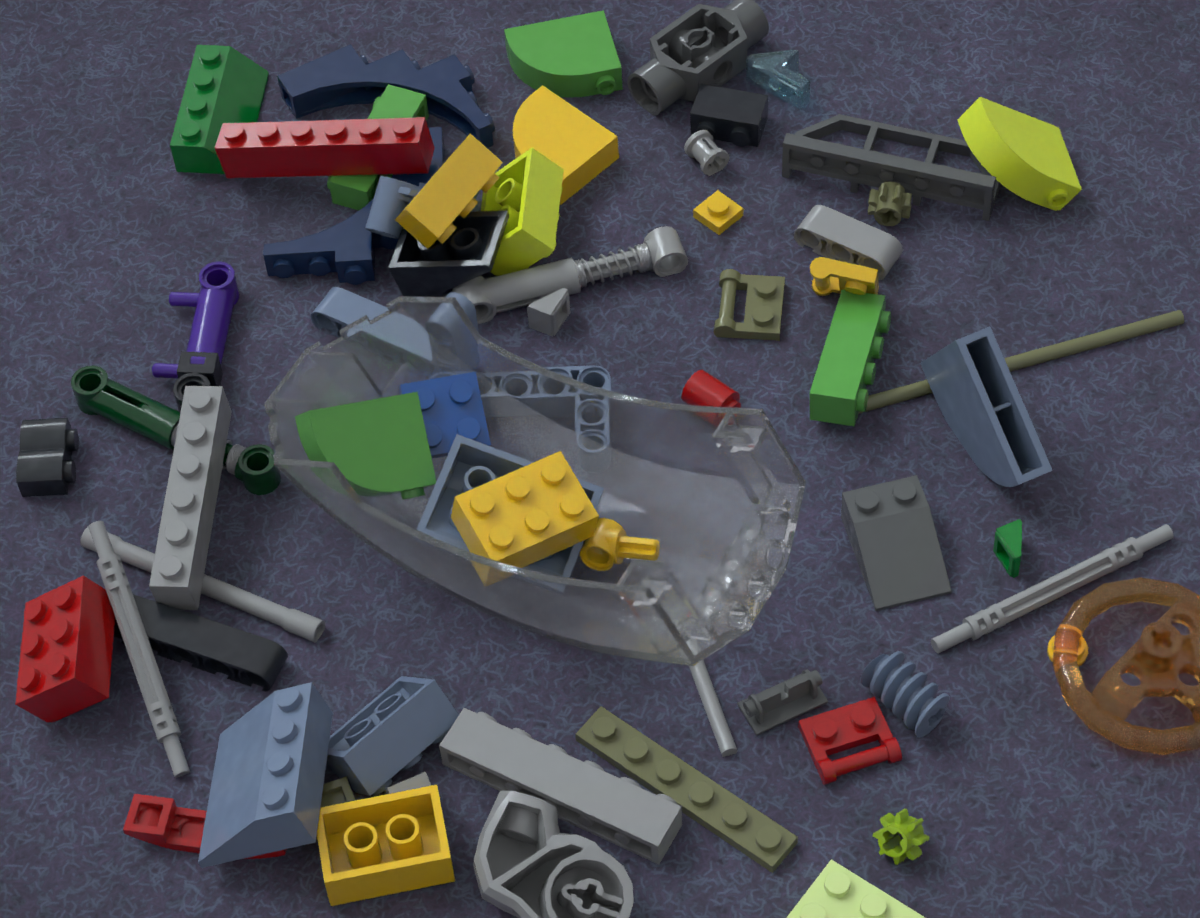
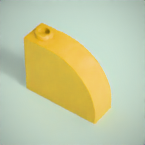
M543 85L521 104L513 122L515 159L529 149L534 148L564 169L560 205L619 158L617 135Z

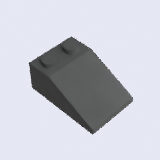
M917 475L842 492L841 519L875 611L952 593L930 507Z

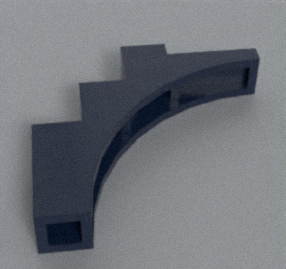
M350 44L277 76L281 97L296 119L320 110L344 105L372 104L378 96L381 97L389 84L425 94L428 114L447 121L467 136L471 133L486 148L494 145L492 133L495 132V125L491 116L487 112L483 113L480 110L478 101L473 94L472 84L475 83L474 75L468 65L463 66L455 54L421 69L415 59L410 60L403 49L368 63L366 57L363 54L359 56Z
M442 127L429 128L435 147L429 172L393 174L391 178L419 186L420 182L426 184L445 162ZM372 199L365 207L346 220L321 232L295 240L264 244L263 256L268 276L289 278L292 275L298 274L323 276L329 272H337L339 283L348 282L349 284L358 285L365 281H375V248L384 247L393 250L396 248L398 239L385 237L365 229L373 202Z

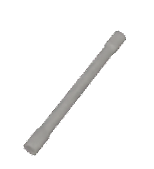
M87 527L81 536V546L97 553L89 527ZM107 532L114 554H119L121 561L147 572H152L155 553L125 542L120 537ZM204 574L201 590L203 595L281 626L285 631L314 643L318 641L325 630V621L297 609H289Z

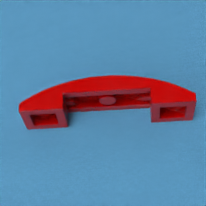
M134 794L123 831L126 835L164 848L200 853L207 811L177 807L175 800L172 798ZM287 849L257 855L253 857H248L244 859H263L286 855Z

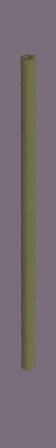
M1176 310L1004 359L1009 371L1012 372L1184 324V315L1181 310ZM923 380L868 396L865 412L929 395L933 392L928 381Z

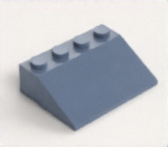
M456 434L418 524L415 536L473 557L451 519L454 497L533 462ZM578 479L597 511L604 488ZM585 540L523 567L514 573L565 591Z
M312 682L274 691L220 733L198 864L201 868L316 842L333 712Z

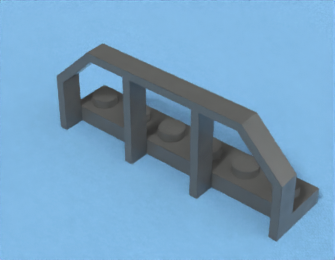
M838 114L799 130L795 135L786 133L783 141L782 177L789 178L792 169L841 179L850 181V192L855 193L858 192L860 184L879 188L884 182H897L904 187L905 193L913 195L912 205L920 206L922 197L972 207L983 210L982 220L986 221L990 220L1001 186L996 177L992 176L977 160L965 140ZM839 130L868 135L863 149L818 139ZM877 138L929 148L925 162L880 153L873 151ZM938 151L968 156L982 173L934 164Z

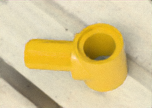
M599 518L593 537L586 539L582 546L580 558L589 568L597 571H606L611 569L614 564H621L624 558L657 560L660 553V542L657 539L629 537L626 535L623 527L616 521L608 518Z

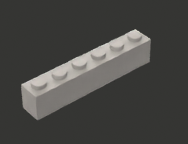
M185 386L149 583L156 602L179 610H198L232 413L223 386Z
M463 708L439 745L443 765L499 791H516L540 798L558 809L559 819L656 864H660L682 826V806L678 805L671 797L665 794L655 795L642 789L638 783L630 778H618L611 775L592 761L586 760L583 762L568 755L564 749L557 745H545L534 740L522 729H510L497 723L492 716L484 712L475 713Z

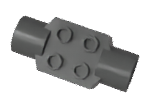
M734 0L724 8L698 4L650 38V61L630 74L627 80L629 91L635 102L650 114L658 115L679 99L694 102L700 84L721 87L747 68V50L768 35L769 24L763 10L753 0Z

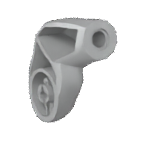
M516 791L499 792L480 833L473 862L482 899L517 918H629L634 903L633 885L622 864L603 851L594 841L577 834L560 833L558 809L555 806L528 794Z

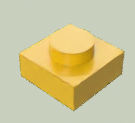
M719 190L693 209V217L718 235L744 216L743 207Z

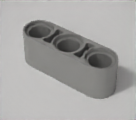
M823 205L812 207L794 232V239L799 246L803 247L806 245L814 249L813 252L829 259H838L843 262L878 269L879 280L885 278L903 252L901 243L891 234Z

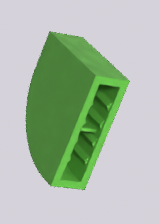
M604 10L504 29L506 52L514 73L531 88L537 90L543 85L559 97L570 98L596 94L608 95L623 89L622 67Z
M418 392L309 410L295 416L300 441L311 463L323 477L347 492L368 497L401 493L402 500L424 496V488L435 485L437 482Z

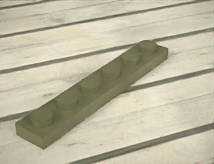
M602 706L575 734L577 742L654 794H665L674 799L678 805L682 806L684 814L772 873L798 843L796 835Z

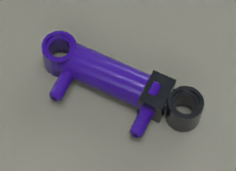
M212 262L201 269L199 273L200 293L171 292L169 295V304L171 306L196 307L186 352L181 351L179 363H155L152 367V375L155 378L178 379L173 386V393L179 412H181L185 386L221 385L223 376L221 363L233 308L239 299V288L235 271L231 265L225 262Z

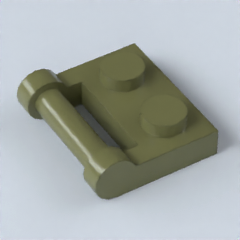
M733 269L723 270L719 278V286L722 288L719 318L714 323V335L725 338L780 341L785 277L745 275ZM736 290H747L744 323L733 320Z

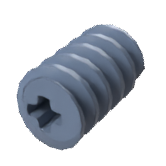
M897 651L890 656L887 654L879 655L865 667L861 674V684L865 687H870L874 697L881 698L882 704L886 708L892 709L895 717L904 719L905 726L908 729L915 730L918 738H923L940 723L945 714V707L950 700V696L947 693H943L934 698L939 687L933 682L923 688L927 680V674L919 672L912 677L916 664L913 661H909L901 666L905 658L902 651Z

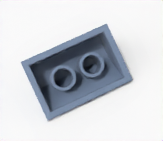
M401 676L330 735L326 766L339 778L346 776L351 789L356 793L368 796L378 795L392 784L391 778L401 769H408L419 762L423 756L421 752L430 744L442 741L459 714L434 679Z

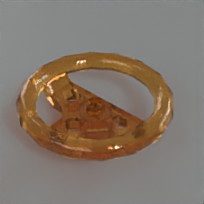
M1138 577L1104 583L1075 601L1055 632L1052 662L1063 699L1090 730L1124 749L1159 755L1200 749V595L1178 583ZM1147 602L1170 606L1171 608L1157 622L1150 623L1143 629L1139 640L1104 674L1093 692L1090 693L1084 684L1077 660L1079 639L1091 620L1113 606L1129 603ZM1181 623L1190 630V634L1181 635L1171 624ZM1125 673L1133 674L1139 678L1141 684L1130 686L1123 682L1120 675ZM1182 673L1191 674L1197 679L1199 684L1195 686L1186 685L1181 682L1178 675ZM1144 697H1175L1191 710L1195 722L1191 725L1160 730L1132 725L1125 720Z

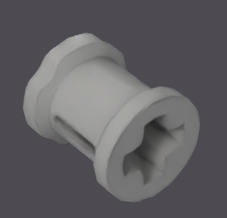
M708 130L695 132L688 138L684 146L686 154L691 158L695 157L701 164V171L708 176L723 170L730 159L729 154L725 150L716 146L713 142V136Z

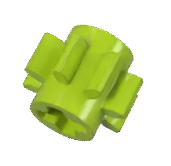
M905 808L896 813V816L889 812L881 817L880 822L884 828L873 833V837L878 839L879 854L893 857L896 865L904 861L906 857L913 861L921 856L922 851L918 845H922L929 840V836L924 834L922 826L924 820L909 816L908 810Z

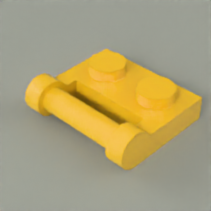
M825 257L815 258L810 264V273L813 277L812 289L819 296H826L832 292L841 294V290L858 295H865L866 293L878 294V269Z

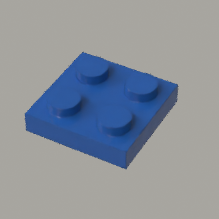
M476 371L400 384V395L418 392L432 459L448 456L456 434L491 446Z

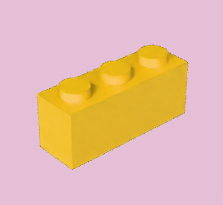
M470 133L395 221L427 249L436 240L443 244L457 228L452 224L458 215L465 218L478 204L473 198L481 189L486 194L500 178L495 172L503 162Z

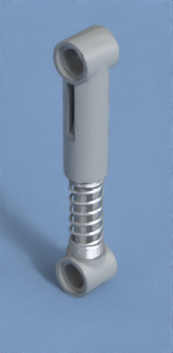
M665 226L652 230L644 238L643 244L635 245L634 249L629 246L626 252L622 249H619L617 254L610 251L607 257L603 254H600L598 259L591 256L587 262L584 259H578V261L575 260L574 262L571 257L488 279L478 276L454 287L452 292L460 293L472 302L476 309L477 323L481 324L491 321L498 313L529 306L533 302L562 288L568 289L569 295L580 293L581 287H586L587 282H591L594 285L595 280L601 279V282H604V278L607 277L613 280V276L619 274L622 278L623 273L629 272L632 276V271L639 270L640 273L650 270L660 277L680 273L688 265V258L677 231L672 227Z

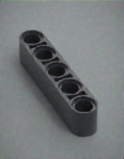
M133 594L151 648L158 651L156 654L158 656L179 663L184 660L193 663L191 667L215 675L217 672L228 675L227 679L250 687L252 684L264 687L262 691L265 692L271 689L288 658L287 651L270 639ZM115 617L114 637L123 640Z

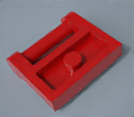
M875 697L798 721V728L823 785L835 782L837 776L884 761L892 764L902 760L899 743L893 737ZM876 740L880 743V746L833 761L827 757Z

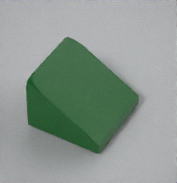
M1021 519L996 528L993 552L1009 576L1013 578L1019 575L1021 561Z

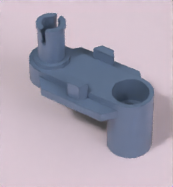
M380 176L365 229L385 237L399 239L402 226L395 219L425 184L420 182L419 186L394 178ZM477 204L471 212L480 211L481 208Z

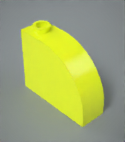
M979 97L958 119L963 137L977 160L992 176L996 177L998 182L1021 198L1057 211L1067 205L1082 190L1059 127L983 97Z

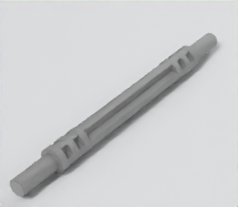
M93 522L88 527L99 556L96 563L157 740L164 745L174 777L177 778L189 774L190 769L179 741L181 731L119 554H114L104 522Z
M1165 524L1137 539L1130 537L1122 543H1117L1111 548H1107L1067 570L997 604H993L985 610H980L975 615L964 618L963 624L932 638L931 645L936 653H941L969 638L976 640L982 635L1005 626L1006 623L1108 573H1112L1120 567L1129 565L1132 561L1141 559L1144 552L1174 537L1173 531L1169 525Z

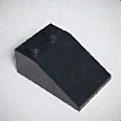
M473 211L465 218L458 215L452 222L457 228L443 244L436 240L428 249L402 227L389 265V270L402 296H437L491 271L509 219L508 211Z

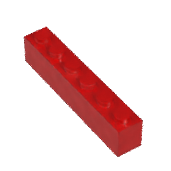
M425 117L223 123L215 145V151L226 178L428 173L435 149Z

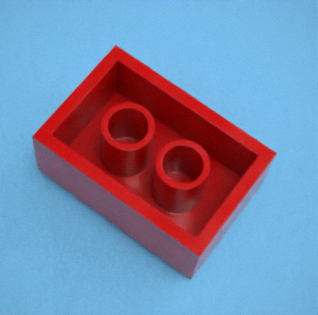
M83 575L25 603L15 705L45 722H55L109 698L115 615L105 588Z

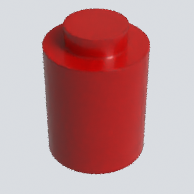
M704 370L695 372L683 388L682 401L718 425H721L725 420L727 422L734 420L741 409V403L739 402L740 394Z

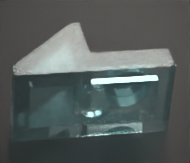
M798 50L750 54L746 58V80L799 110H802L809 103L810 80L797 73L799 71Z

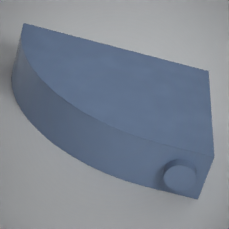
M990 326L955 340L920 363L947 424L975 465L988 478L1004 487H1014L1053 471Z

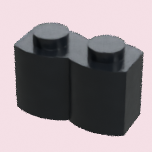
M68 418L22 421L20 451L16 469V482L22 497L68 495L69 483L76 481V465L74 460H71L72 452L79 449L78 431L71 428Z

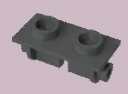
M806 669L801 674L758 694L749 695L747 699L738 702L737 705L757 736L827 704L828 700L819 687L823 684L817 670L810 672Z

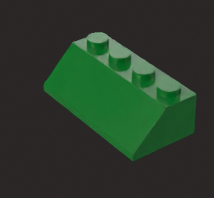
M196 46L170 143L176 172L225 174L215 151V145L222 124L258 122L269 72L231 46Z

